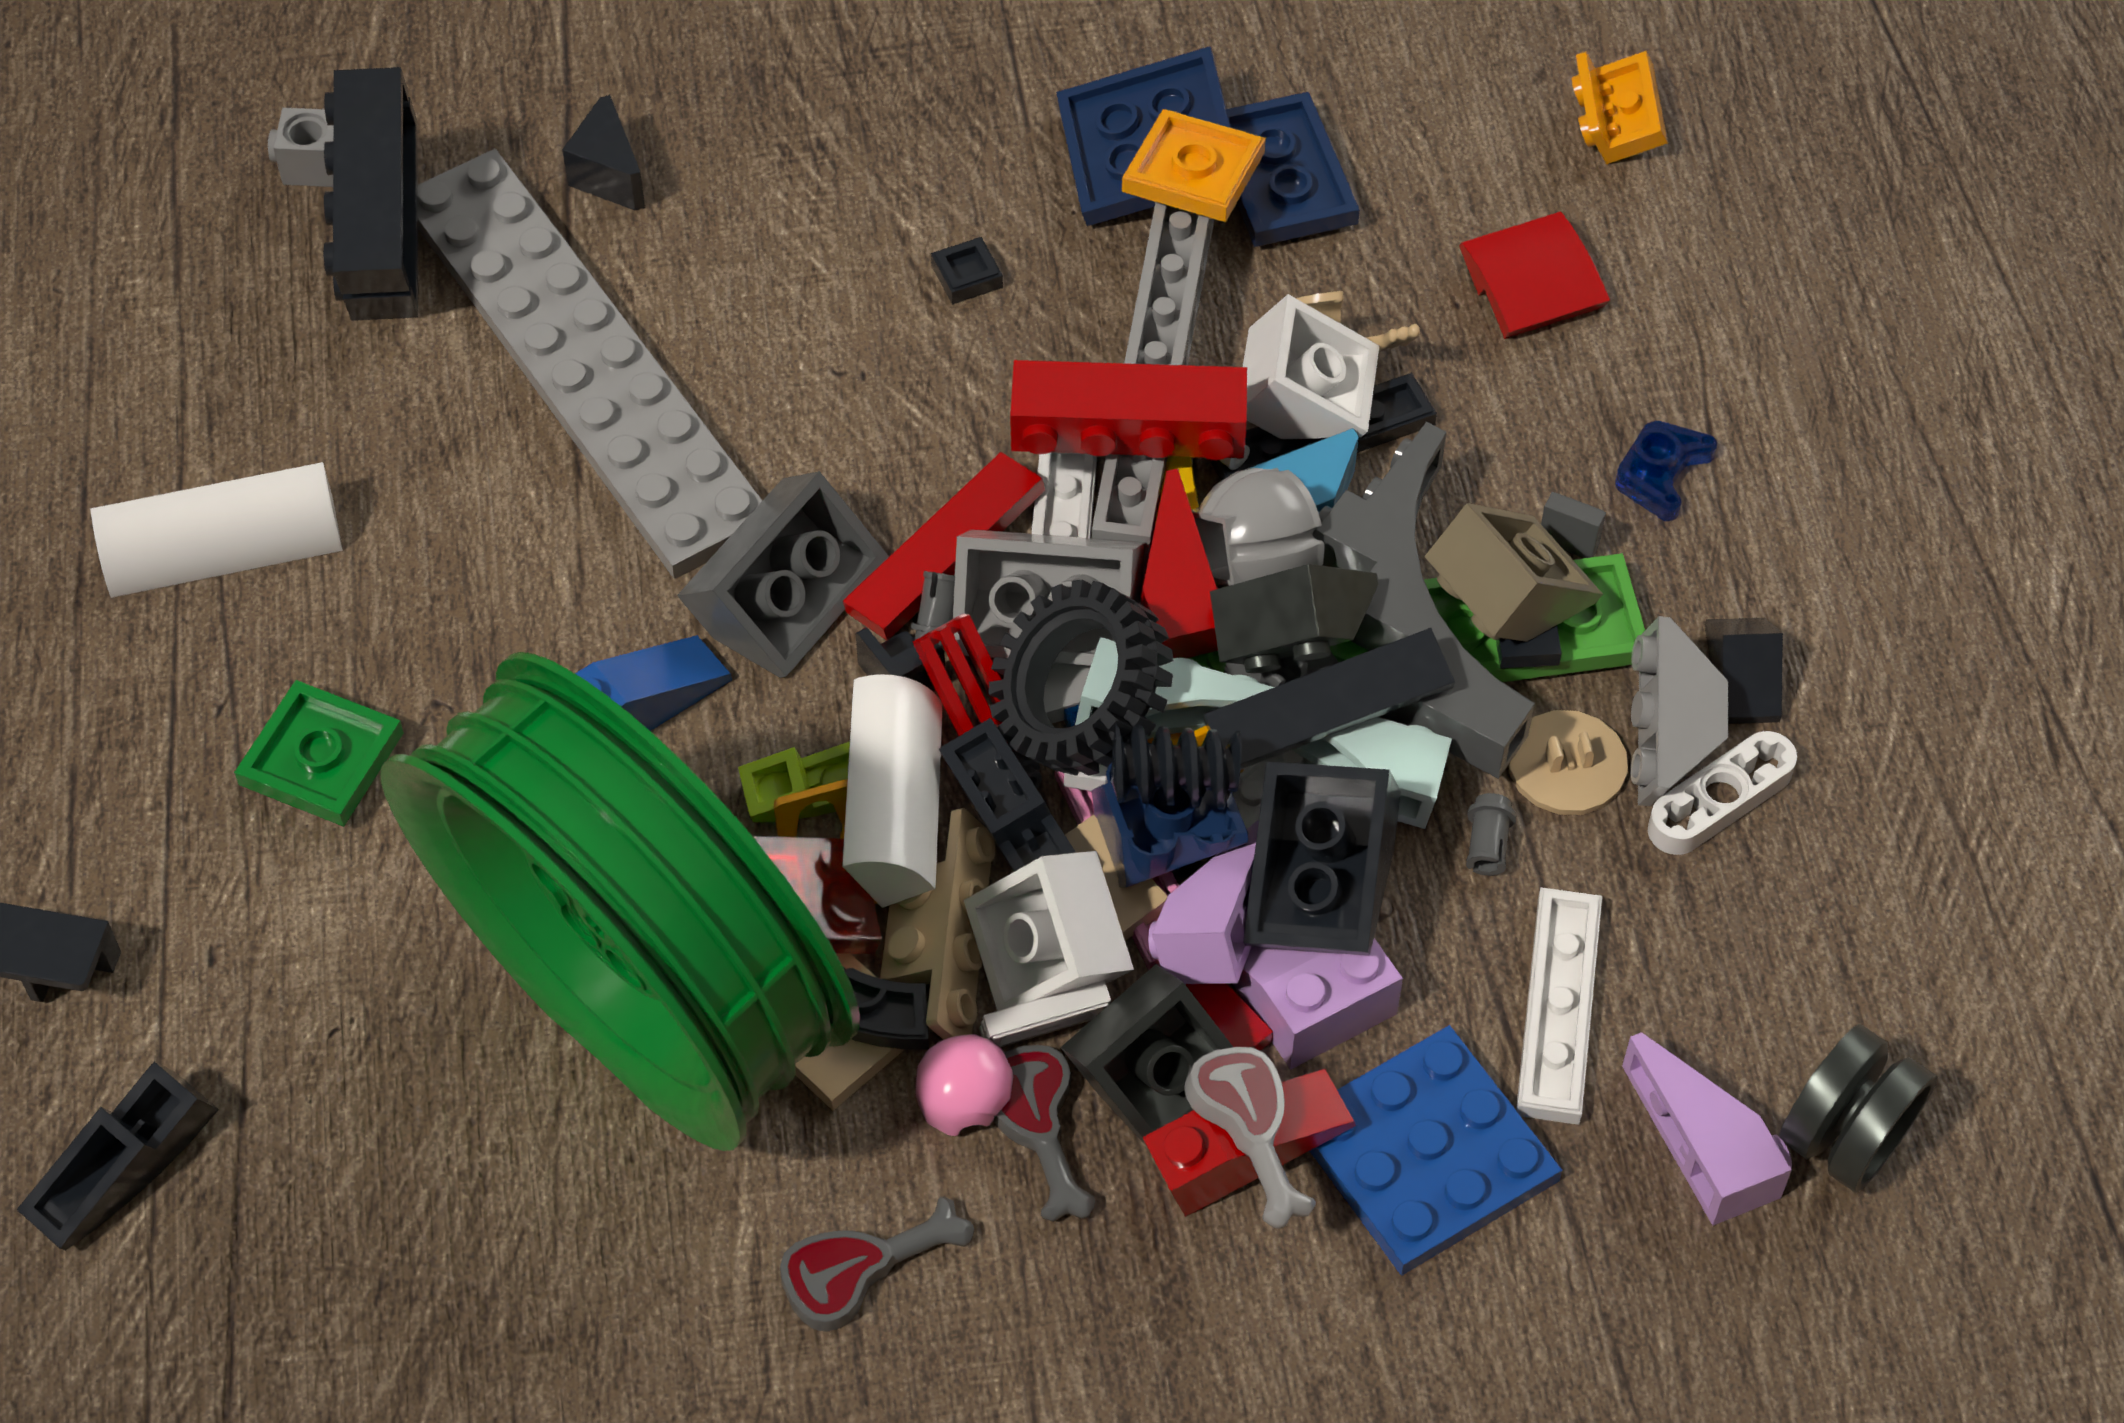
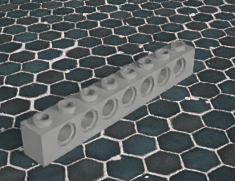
M1158 202L1155 203L1124 363L1188 365L1214 219ZM1109 454L1106 455L1092 526V538L1145 542L1143 577H1145L1167 457L1151 458L1144 455Z

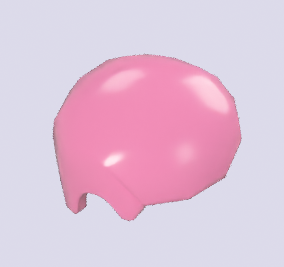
M976 1034L951 1037L935 1044L925 1053L920 1061L916 1077V1098L927 1124L950 1136H958L959 1132L968 1126H989L994 1120V1116L1010 1100L1013 1081L1012 1069L1002 1048L990 1039L982 1038Z

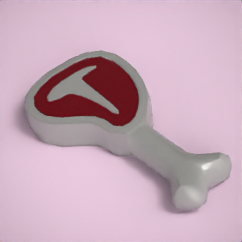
M1251 1047L1220 1049L1202 1056L1189 1070L1184 1086L1186 1098L1192 1109L1201 1117L1225 1129L1232 1137L1237 1149L1250 1157L1266 1193L1267 1202L1262 1215L1263 1221L1276 1229H1281L1287 1225L1292 1216L1308 1217L1315 1208L1316 1201L1297 1191L1290 1184L1273 1146L1275 1135L1284 1114L1283 1087L1274 1063L1265 1053Z

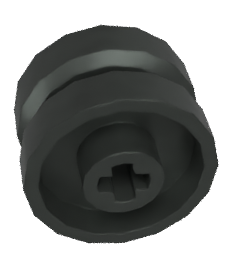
M1861 1024L1854 1026L1837 1043L1809 1078L1785 1119L1779 1134V1138L1788 1147L1806 1159L1824 1152L1837 1138L1828 1157V1174L1854 1193L1862 1190L1890 1158L1921 1113L1937 1082V1075L1910 1057L1894 1063L1879 1078L1888 1059V1043Z

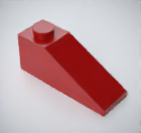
M1177 468L1166 471L1142 589L1141 604L1144 605L1143 607L1151 610L1159 618L1156 623L1165 628L1169 639L1161 644L1172 649L1173 658H1190L1218 651L1210 591L1216 590L1217 587Z
M1325 1069L1281 1082L1284 1094V1114L1275 1135L1273 1146L1282 1165L1356 1126ZM1195 1110L1142 1137L1185 1217L1258 1178L1250 1157L1237 1149L1229 1133L1201 1117Z

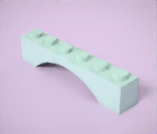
M1102 637L1099 639L1081 695L1075 725L1088 719L1101 706L1112 687L1118 665L1115 641ZM1173 658V662L1159 666L1173 674L1172 686L1156 688L1155 693L1168 701L1164 712L1150 708L1145 718L1156 724L1150 736L1146 735L1147 740L1154 738L1160 726L1167 727L1170 734L1181 733L1185 728H1192L1195 731L1205 726L1204 714L1274 687L1261 684L1250 676L1230 675L1202 667L1191 659ZM1376 717L1295 748L1292 751L1316 765L1390 769L1401 791L1398 821L1425 829L1437 799L1452 738L1435 734L1432 730L1423 726H1407Z

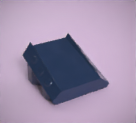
M1112 763L1107 769L1105 784L1092 790L1094 815L1098 819L1115 867L1119 888H1127L1248 843V832L1232 792L1224 809L1217 808L1212 791H1206L1200 807L1193 808L1187 789L1181 790L1175 806H1168L1162 788H1156L1150 804L1143 805L1137 786L1131 787L1125 803H1118L1113 786L1111 785Z

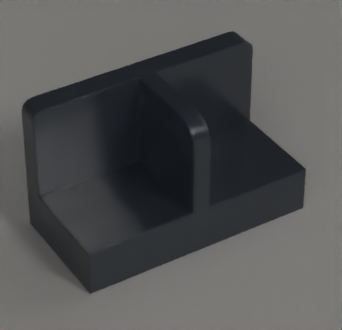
M0 903V977L21 981L31 1001L42 1002L50 986L84 991L89 986L94 970L114 972L121 950L108 921Z

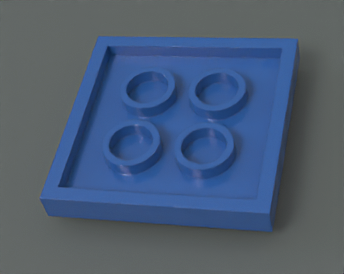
M1450 1025L1339 1088L1337 1091L1356 1126L1310 1150L1315 1160L1401 1276L1558 1183L1562 1173L1560 1166Z

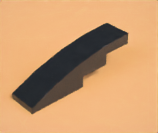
M991 718L939 748L941 755L1013 872L1041 856L1076 853L1052 816L1044 799Z

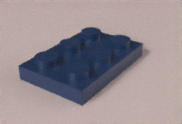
M1309 91L1227 109L1232 129L1266 138L1265 153L1236 203L1254 247L1358 224L1360 209Z

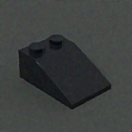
M1266 761L1243 939L1245 946L1370 956L1394 853L1401 791L1390 769Z

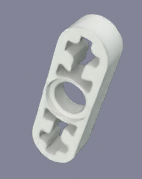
M1763 731L1755 733L1661 796L1653 805L1648 823V835L1651 842L1658 849L1669 854L1681 855L1689 853L1785 788L1791 780L1797 761V752L1792 742L1776 732ZM1758 756L1764 761L1772 758L1778 761L1777 768L1768 763L1754 771L1751 781L1748 774L1754 770ZM1715 782H1724L1736 789L1739 798L1731 803H1720L1713 800L1707 794L1706 787ZM1694 804L1697 811L1690 816L1687 830L1680 825L1673 826L1672 828L1666 826L1668 817L1674 822L1681 821L1691 813Z

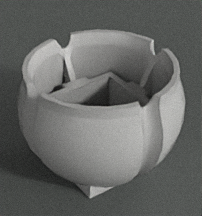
M1249 468L1235 472L1216 484L1204 498L1200 507L1191 509L1215 584L1218 588L1306 564L1320 566L1323 564L1324 542L1312 536L1313 531L1322 526L1320 516L1308 489L1289 470Z

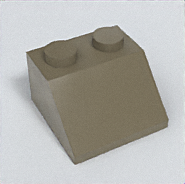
M1467 503L1424 556L1439 573L1437 581L1441 587L1453 597L1462 600L1473 612L1471 617L1473 624L1483 634L1494 640L1505 638L1528 642L1597 603L1603 595L1538 520L1531 515Z

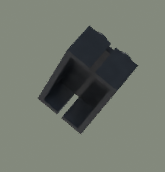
M401 67L334 70V92H325L324 96L326 122L328 126H333V141H328L324 144L327 175H333V191L324 193L327 226L333 225V242H325L323 248L326 275L333 276L336 301H344L351 321L418 318L417 118L411 98L408 95V88Z

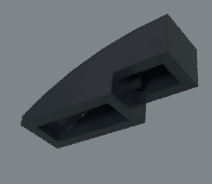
M154 1061L113 1112L103 1107L97 1110L16 1210L58 1248L66 1251L112 1217L162 1173L192 1142L219 1109L176 1072Z

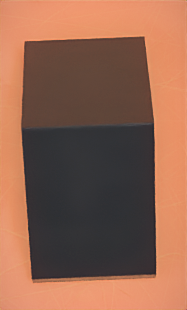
M611 95L600 97L562 149L568 186L634 211L644 209L646 207L641 172Z
M1766 618L1706 619L1704 627L1710 662L1728 681V724L1780 722L1782 716L1783 633Z

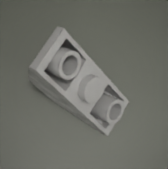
M1658 616L1641 635L1636 637L1632 649V668L1634 671H1639V691L1634 696L1631 708L1632 725L1638 728V748L1632 757L1630 773L1632 783L1638 785V806H1651L1728 738L1727 679L1670 617Z

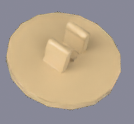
M1553 710L1532 717L1529 735L1509 763V774L1517 790L1535 806L1558 815H1584L1604 808L1619 795L1628 773L1627 751L1617 733L1600 719L1579 711Z

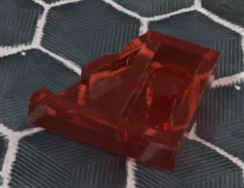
M753 836L797 892L836 954L876 953L882 937L874 901L868 892L843 867L844 839Z

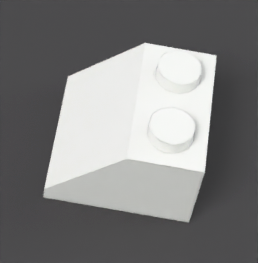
M1287 294L1255 322L1248 331L1243 367H1247V421L1280 439L1329 438L1354 428L1359 437H1362L1368 432L1379 345Z
M1097 851L1041 856L964 900L997 1011L1104 980L1107 984L1134 970Z

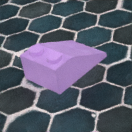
M1374 938L1370 956L1252 946L1238 983H1232L1243 1001L1273 1031L1272 1043L1291 1070L1397 1015L1403 978Z

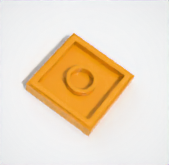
M1163 109L1122 177V192L1226 222L1265 153L1266 138Z

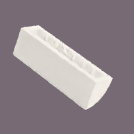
M323 462L90 509L99 559L111 598L343 551L333 496Z
M885 674L854 679L843 852L844 869L882 908L936 889L941 757L939 748L941 747L942 702L932 690L915 680Z

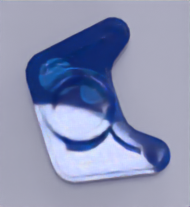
M1662 421L1647 423L1618 467L1615 479L1616 488L1619 492L1661 520L1673 521L1678 517L1682 503L1680 496L1673 486L1674 482L1685 467L1710 463L1715 457L1717 441L1709 434Z

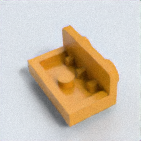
M1587 51L1576 54L1579 74L1572 77V85L1578 103L1581 107H1585L1586 112L1585 115L1578 117L1580 130L1588 147L1596 145L1606 165L1668 144L1654 67L1647 51L1595 68Z

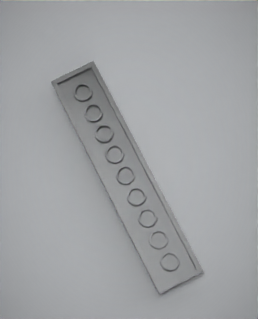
M496 148L418 184L419 231L672 577L676 579L707 563L762 502L761 498Z

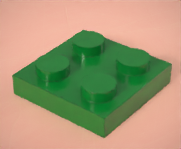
M295 680L234 774L238 785L344 827L378 775L382 765L387 761L403 736L402 724L396 718Z

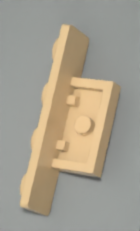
M965 808L951 811L946 859L943 862L936 863V889L889 905L880 979L893 982L930 984L926 1023L943 1040L961 1035H972L973 1024L977 1018L976 993L979 969L983 962L964 900L989 886L991 861L995 856V843L988 829Z

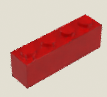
M1014 360L1010 411L1011 451L1030 452L1039 455L1048 453H1081L1092 456L1113 454L1144 455L1151 458L1176 456L1204 457L1210 460H1222L1225 458L1244 459L1247 422V367Z

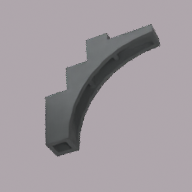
M1426 422L1413 440L1405 438L1400 443L1392 458L1389 472L1383 479L1375 477L1367 487L1362 498L1346 490L1333 508L1325 506L1319 513L1322 526L1316 528L1312 536L1324 542L1322 566L1377 573L1379 585L1354 640L1351 641L1371 651L1432 628L1455 680L1452 689L1381 716L1407 726H1423L1432 730L1435 734L1452 738L1449 753L1499 779L1529 735L1535 703L1496 679L1462 647L1439 615L1422 577L1415 542V523L1422 499L1442 467L1447 433Z

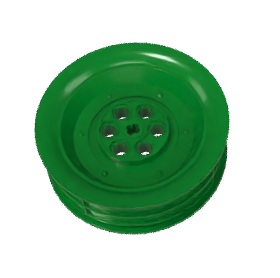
M526 652L512 653L499 664L496 671V681L486 688L483 695V705L475 712H459L449 720L446 728L447 736L437 745H421L411 753V756L396 754L382 765L380 771L381 785L399 827L428 873L475 935L519 986L553 1021L608 1068L651 1111L694 1140L713 1149L721 1151L734 1150L745 1140L747 1134L746 1123L757 1115L759 1098L769 1089L781 1090L793 1081L796 1073L795 1064L804 1056H819L829 1046H843L857 1034L860 1026V1013L857 999L847 974L815 918L775 863L723 802L674 752L609 696L569 669L536 654Z

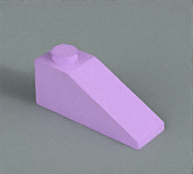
M1259 820L1246 829L1248 832V843L1218 853L1167 896L1158 920L1150 925L1148 943L1153 959H1159L1161 968L1181 980L1184 984L1238 983L1252 947L1245 946L1243 939Z
M1642 1032L1631 1036L1622 1067L1712 1226L1780 1199L1792 1168L1791 1157L1784 1141L1778 1135L1770 1134L1760 1115Z

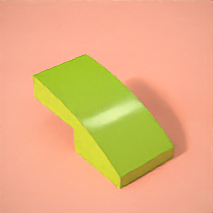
M850 741L801 758L795 747L739 766L738 770L752 821L776 822L773 805L774 800L779 797L848 779ZM814 802L802 809L799 819L836 812L830 802Z

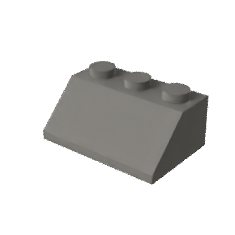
M986 530L967 531L957 536L953 619L961 614H970L990 657L1008 659L1011 650L1000 645L1005 632L1018 638L1022 629L1013 620L1021 611L1034 618L1036 613L1030 602L1039 595L1053 601L1051 588L1063 584L1071 589L1072 581L1084 580L1091 585L1093 581H1097L1141 603L1145 542ZM1091 629L1080 633L1063 648L1054 663L1091 666L1100 637L1112 641L1114 639L1108 629ZM956 632L954 636L963 654L969 656L958 632Z

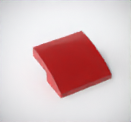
M1561 211L1464 241L1459 245L1479 296L1487 295L1504 339L1603 308L1610 301L1588 251Z

